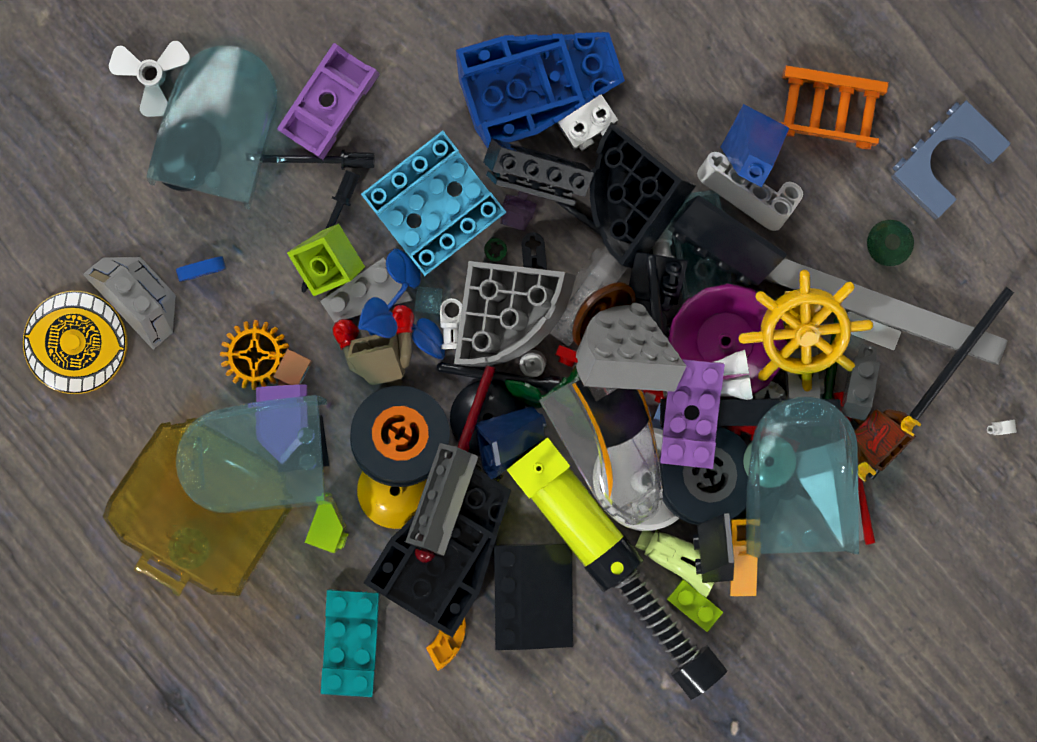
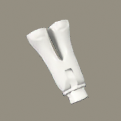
M745 350L714 361L725 364L724 375L749 373ZM749 375L723 379L720 397L753 400ZM663 391L664 398L667 397V391Z

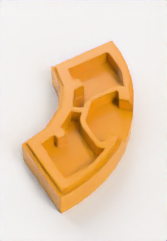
M465 618L453 638L439 630L435 640L426 647L437 671L449 664L458 653L465 636Z

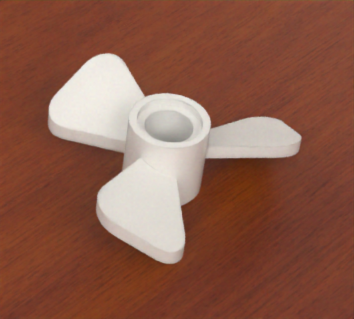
M172 41L157 62L150 59L140 62L124 46H117L113 51L109 69L114 75L137 76L138 80L145 86L140 104V112L144 116H166L170 112V105L160 88L165 81V72L186 65L190 60V55L179 41ZM149 68L157 69V76L153 80L145 79V72Z

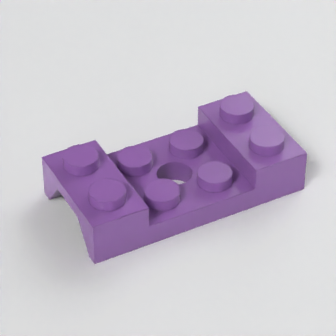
M333 43L277 130L323 160L337 140L335 136L362 95L366 96L380 75L379 72ZM326 94L334 96V102L329 107L321 105V99Z
M682 359L686 364V368L675 392L667 391L660 463L713 469L718 412L725 364L721 362ZM689 405H695L699 409V415L694 420H689L684 416V410Z

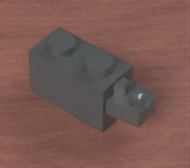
M861 344L857 356L853 359L855 367L851 372L848 371L841 404V415L864 421L872 409L880 362H876L877 348L874 346Z

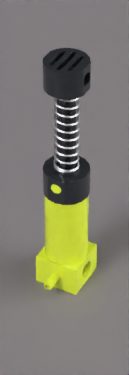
M548 437L507 469L527 497L534 501L585 566V570L603 592L611 587L622 590L621 596H626L628 598L627 604H633L635 607L634 612H639L641 615L640 620L647 622L646 628L653 630L652 636H658L660 639L659 644L666 646L665 652L672 654L671 660H677L678 667L673 670L671 675L690 700L704 693L727 673L728 670L708 645L695 651L697 646L692 647L689 643L690 638L686 639L682 634L684 630L680 631L676 627L678 622H672L670 619L672 614L667 615L664 611L665 606L661 607L658 604L659 598L654 599L651 595L653 590H647L645 587L647 582L642 583L639 580L640 574L636 575L637 567L644 559L626 536H623L570 469L568 462Z

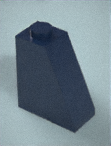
M532 406L476 423L475 429L482 469L490 479L499 476L545 439L544 429L547 428L544 415L539 414Z

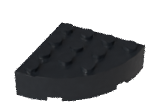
M611 122L596 152L598 157L595 168H592L594 174L590 183V204L596 228L600 230L607 250L622 266L632 269L636 251L650 252L696 185L628 129Z

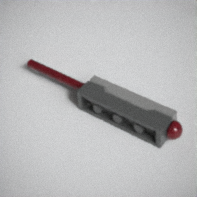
M488 365L485 367L458 446L439 444L405 541L421 548V550L415 549V556L421 562L431 561L435 556L433 555L434 553L443 556L445 554L478 456L468 452L469 443L496 369Z

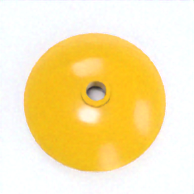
M362 471L357 485L360 506L368 518L376 524L386 528L401 529L415 515L427 479L412 486L399 487L400 493L394 496L390 492L392 486L381 484Z

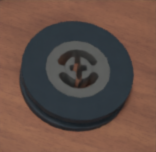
M717 426L715 463L713 464V469L696 467L692 472L693 467L660 463V457L659 464L657 463L656 482L663 502L674 515L691 524L699 525L726 513H729L730 519L736 517L748 506L756 490L757 484L748 477L744 468L743 460L748 447L747 444L734 432ZM709 472L710 477L705 479L703 474ZM721 480L720 486L714 493L702 492L697 488H706L717 484Z

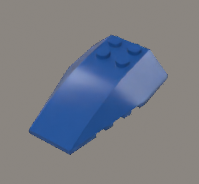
M609 32L567 35H505L456 50L459 82L474 128L487 149L491 138L511 143L537 135L594 98L605 94L625 81Z

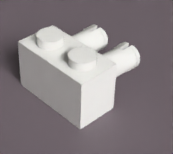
M601 94L560 120L558 127L574 151L578 148L583 151L595 143L593 138L600 134L604 135L611 122L617 124L618 119Z

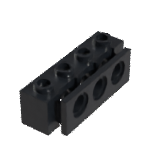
M491 138L483 161L491 170L487 171L486 176L494 184L573 206L576 201L571 197L572 194L585 197L594 174L583 163Z

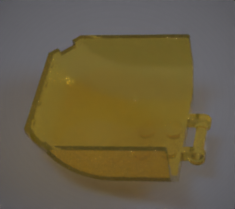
M192 418L186 419L185 423L171 425L170 422L159 425L108 499L103 518L123 544L142 554L133 571L140 575L144 573L173 590L172 593L180 597L188 582L211 595L240 596L280 532L296 500L294 494L290 492L287 483V473L280 472V466L199 419ZM151 559L181 577L180 580L177 581L149 565V560Z

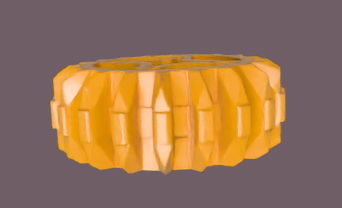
M254 320L253 328H250V324L247 321L243 322L244 331L239 326H235L234 330L237 335L227 334V337L232 340L231 344L222 342V346L229 348L228 352H220V356L228 357V361L222 362L221 365L222 367H231L225 374L231 376L235 373L236 376L232 381L235 384L242 378V388H247L249 382H252V390H256L258 382L261 383V387H266L267 379L275 385L277 382L273 376L285 355L282 350L289 348L288 343L280 345V341L285 338L284 334L275 337L274 335L278 331L277 327H273L268 332V322H264L262 329H260L258 320ZM252 334V340L248 349L235 351L238 343L244 337ZM260 334L265 335L272 341L276 352L263 350ZM257 348V352L268 354V356H262L261 359L257 358L258 362L254 363L253 358L243 356V354H249L250 351L253 352L252 349ZM235 359H245L248 361L251 376L244 374L238 368ZM265 360H275L270 371L259 376L262 362Z

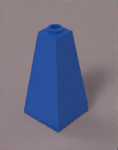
M743 104L721 145V149L739 176L762 187L774 166L789 127Z

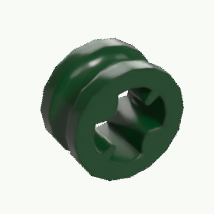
M497 238L487 241L484 246V254L488 259L500 261L506 256L507 246L504 241ZM493 242H497V246L501 244L503 247L499 257H494V254L491 256L488 253Z

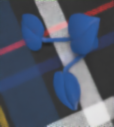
M395 248L386 258V268L396 282L402 283V287L388 305L378 297H372L365 303L358 328L367 330L371 336L378 335L383 338L395 336L397 322L393 317V313L389 312V310L406 291L408 286L416 288L421 281L420 270L404 251ZM419 319L416 325L413 324L412 330H414L412 332L414 343L425 353L435 358L443 359L445 357V349H441V345L444 344V338L440 329L429 319Z

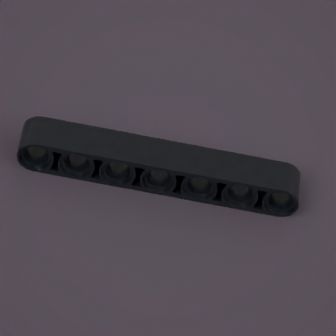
M667 398L660 399V425H664ZM720 398L717 426H840L841 399L744 400ZM689 405L684 410V416L689 420H694L699 415V409L695 405Z

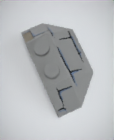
M103 257L83 274L153 350L173 334L176 295L141 257Z

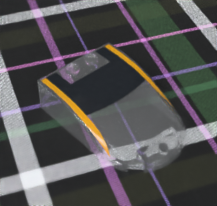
M579 377L539 400L591 492L604 510L612 517L618 515L625 520L626 524L630 525L641 524L658 513L662 504L663 486L652 419L643 390L584 386Z

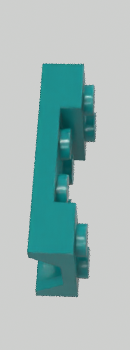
M327 590L321 694L373 697L380 597L378 592Z

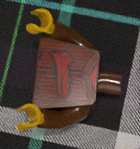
M876 409L871 414H868L864 421L852 418L859 425L852 433V437L855 440L853 448L857 463L856 474L866 482V475L868 473H871L873 476L876 474L873 468L883 471L916 437L912 433V429L915 425L920 427L921 423L905 412L887 409L884 412Z

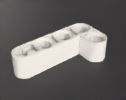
M711 152L697 172V176L703 184L772 231H777L784 225L803 197L801 187L794 182L784 183L779 191L776 192L766 184L760 187L744 179L736 173L728 158L719 152Z

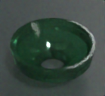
M881 221L868 234V252L872 259L880 265H900L909 258L913 251V234L900 221ZM890 234L898 236L900 240V245L895 250H891L885 245V239Z

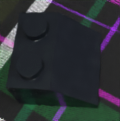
M726 513L699 524L698 533L693 534L694 550H699L700 559H695L696 575L701 574L702 583L733 581L734 579L730 515Z

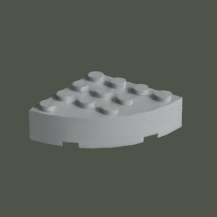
M469 261L454 364L478 367L502 364L522 356L537 346L553 330L563 315L572 295L576 275L559 271Z
M639 303L611 307L596 314L588 324L576 352L578 375L584 386L675 392L686 368V364L670 344L668 338L659 329L657 323L646 311V308Z

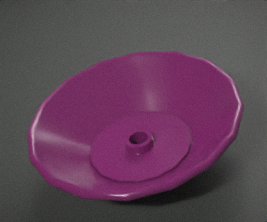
M733 284L705 288L686 300L672 321L668 341L675 351L678 352L681 359L714 362L735 352L745 350L749 373L724 375L723 379L749 375L753 396L770 384L780 368L778 367L767 380H759L758 373L771 359L768 357L762 342L742 344L739 342L738 337L742 333L761 331V323L768 308L756 300L755 295L757 292L752 288ZM779 319L774 330L784 329L782 319ZM725 336L729 337V344L722 345L721 339ZM786 339L773 340L774 345L779 351L787 344ZM720 397V398H727V399H739V398H734V397Z

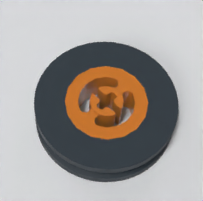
M409 386L383 388L367 397L355 412L350 433L351 450L358 466L373 480L392 487L412 486L428 478L439 444H449V424L441 406L427 393ZM394 421H402L392 425V430L389 429L388 432L389 444H384L381 438L382 430ZM411 428H414L418 434L417 444L410 450L398 452L408 448V442L411 443L412 437ZM404 433V438L401 437L399 440L395 439L396 435Z

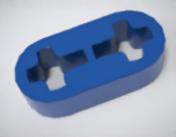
M223 256L179 267L176 269L179 282L223 271L226 269Z

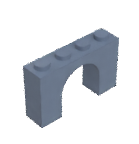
M967 100L961 105L956 102L946 112L949 117L943 123L937 121L928 132L931 136L925 142L920 139L910 149L913 154L907 160L901 158L892 168L895 173L891 178L934 220L939 218L957 200L935 178L931 170V155L940 142L950 139L962 141L970 146L987 164L994 162L1011 144Z

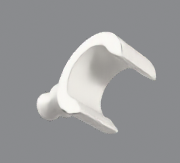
M1015 419L992 422V425L987 427V432L993 435L1016 433Z

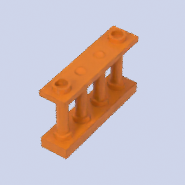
M785 66L782 79L788 80L790 87L784 123H779L789 127L786 136L794 137L795 133L852 142L856 143L855 147L861 149H871V146H876L879 143V138H873L870 135L876 99H879L880 95L884 96L887 93L889 82ZM803 83L813 84V88H815L809 127L794 124L799 90ZM829 87L839 88L838 92L841 93L835 131L819 129L825 91ZM854 91L863 92L864 97H866L860 135L845 133L850 98Z

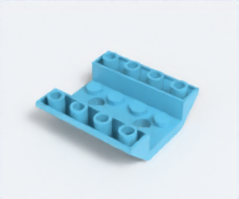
M443 130L361 193L424 276L507 213L464 160L459 150ZM457 182L462 186V193L456 197L449 195L447 191L449 184ZM418 214L422 219L421 225L417 228L409 227L407 224L409 215Z

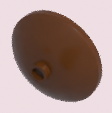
M616 282L607 284L589 295L580 306L573 322L572 336L574 342L578 346L580 345L588 324L600 311L615 306L632 305V303H635L636 297L633 289L626 283Z

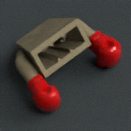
M397 305L393 308L392 313L397 322V332L392 338L372 335L356 339L359 335V329L352 321L346 319L335 322L332 328L333 336L338 342L340 349L344 351L349 369L363 377L370 385L386 382L387 386L391 387L401 386L402 384L401 378L404 377L405 368L410 364L412 354L411 333L414 323L413 310L405 305Z

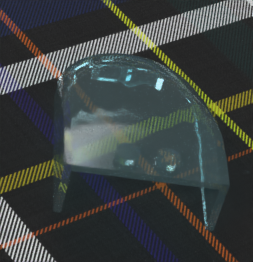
M216 46L199 52L183 66L171 92L155 142L146 176L150 185L155 186V182L160 181L243 202L245 209H251L277 108L275 81L270 70L261 59L239 47Z
M318 395L267 400L217 409L202 415L187 428L177 449L176 469L184 491L198 505L219 513H239L334 503V498L325 496L319 405H326L327 399Z
M813 397L790 398L772 407L758 423L752 440L747 484V554L754 557H761V554L835 551L859 554L857 439L848 418L833 404Z

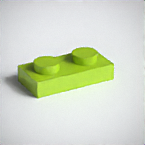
M684 579L681 580L667 598L669 602L706 632L710 630L723 614V611Z

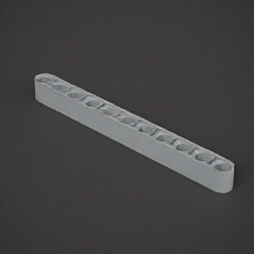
M785 258L764 279V281L793 291L800 289V272L808 270L810 273V288L826 291L833 296L848 282ZM854 284V290L841 303L846 311L958 351L974 329V327ZM984 332L968 355L999 365L1008 340Z

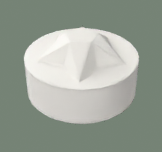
M529 350L521 357L520 369L529 377H537L545 369L546 358L540 351Z

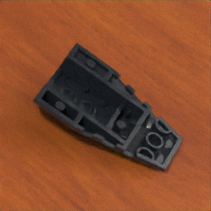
M474 468L444 556L434 553V558L429 562H421L416 558L415 549L421 550V548L405 542L414 518L413 516L390 538L363 584L453 638L480 593L511 489L494 479H490L488 475Z

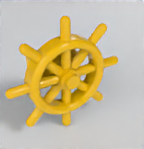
M802 270L799 274L800 289L785 291V294L776 301L763 291L756 293V300L768 308L761 323V331L742 333L739 335L738 340L742 344L762 342L768 357L771 359L758 373L759 380H767L779 367L790 373L802 374V387L804 391L809 392L812 389V373L822 371L835 362L847 371H852L855 363L843 354L849 344L851 332L871 330L873 322L871 320L850 322L847 312L841 303L854 290L855 286L852 282H846L833 296L826 291L810 288V273L808 270ZM832 312L836 315L838 323L821 325ZM779 319H782L785 322L784 329L774 330ZM836 334V337L830 344L821 335ZM786 339L788 343L779 351L774 345L773 340ZM811 347H818L823 352L812 357ZM801 348V359L789 357L796 349Z

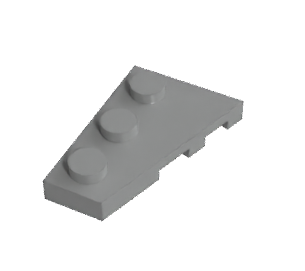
M383 257L357 275L352 281L344 284L320 302L335 323L341 319L347 320L361 316L365 303L372 297H378L388 305L401 289L402 283L396 282L390 276L386 268V260ZM406 290L394 305L413 301V299Z

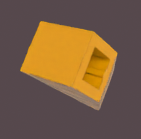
M730 519L734 555V579L730 581V596H756L758 519Z

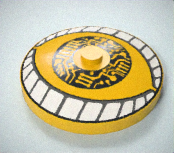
M83 291L61 292L43 301L29 317L23 335L24 355L33 374L49 388L67 394L89 393L109 383L121 369L127 353V332L119 313L103 298Z

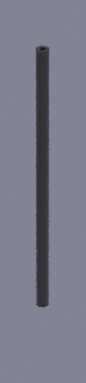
M1008 287L1004 288L909 414L910 417L917 421L1015 292ZM873 468L876 474L873 476L871 473H868L867 476L874 479L880 470Z

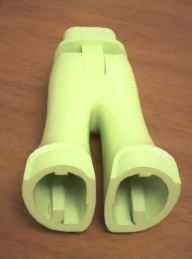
M657 530L655 533L652 531H642L635 547L645 551L644 555H648L659 565L679 575L700 594L707 597L714 582L702 583L701 574L696 575V567L681 559V557L692 561L700 559L699 550H694L692 543L670 534L658 533Z

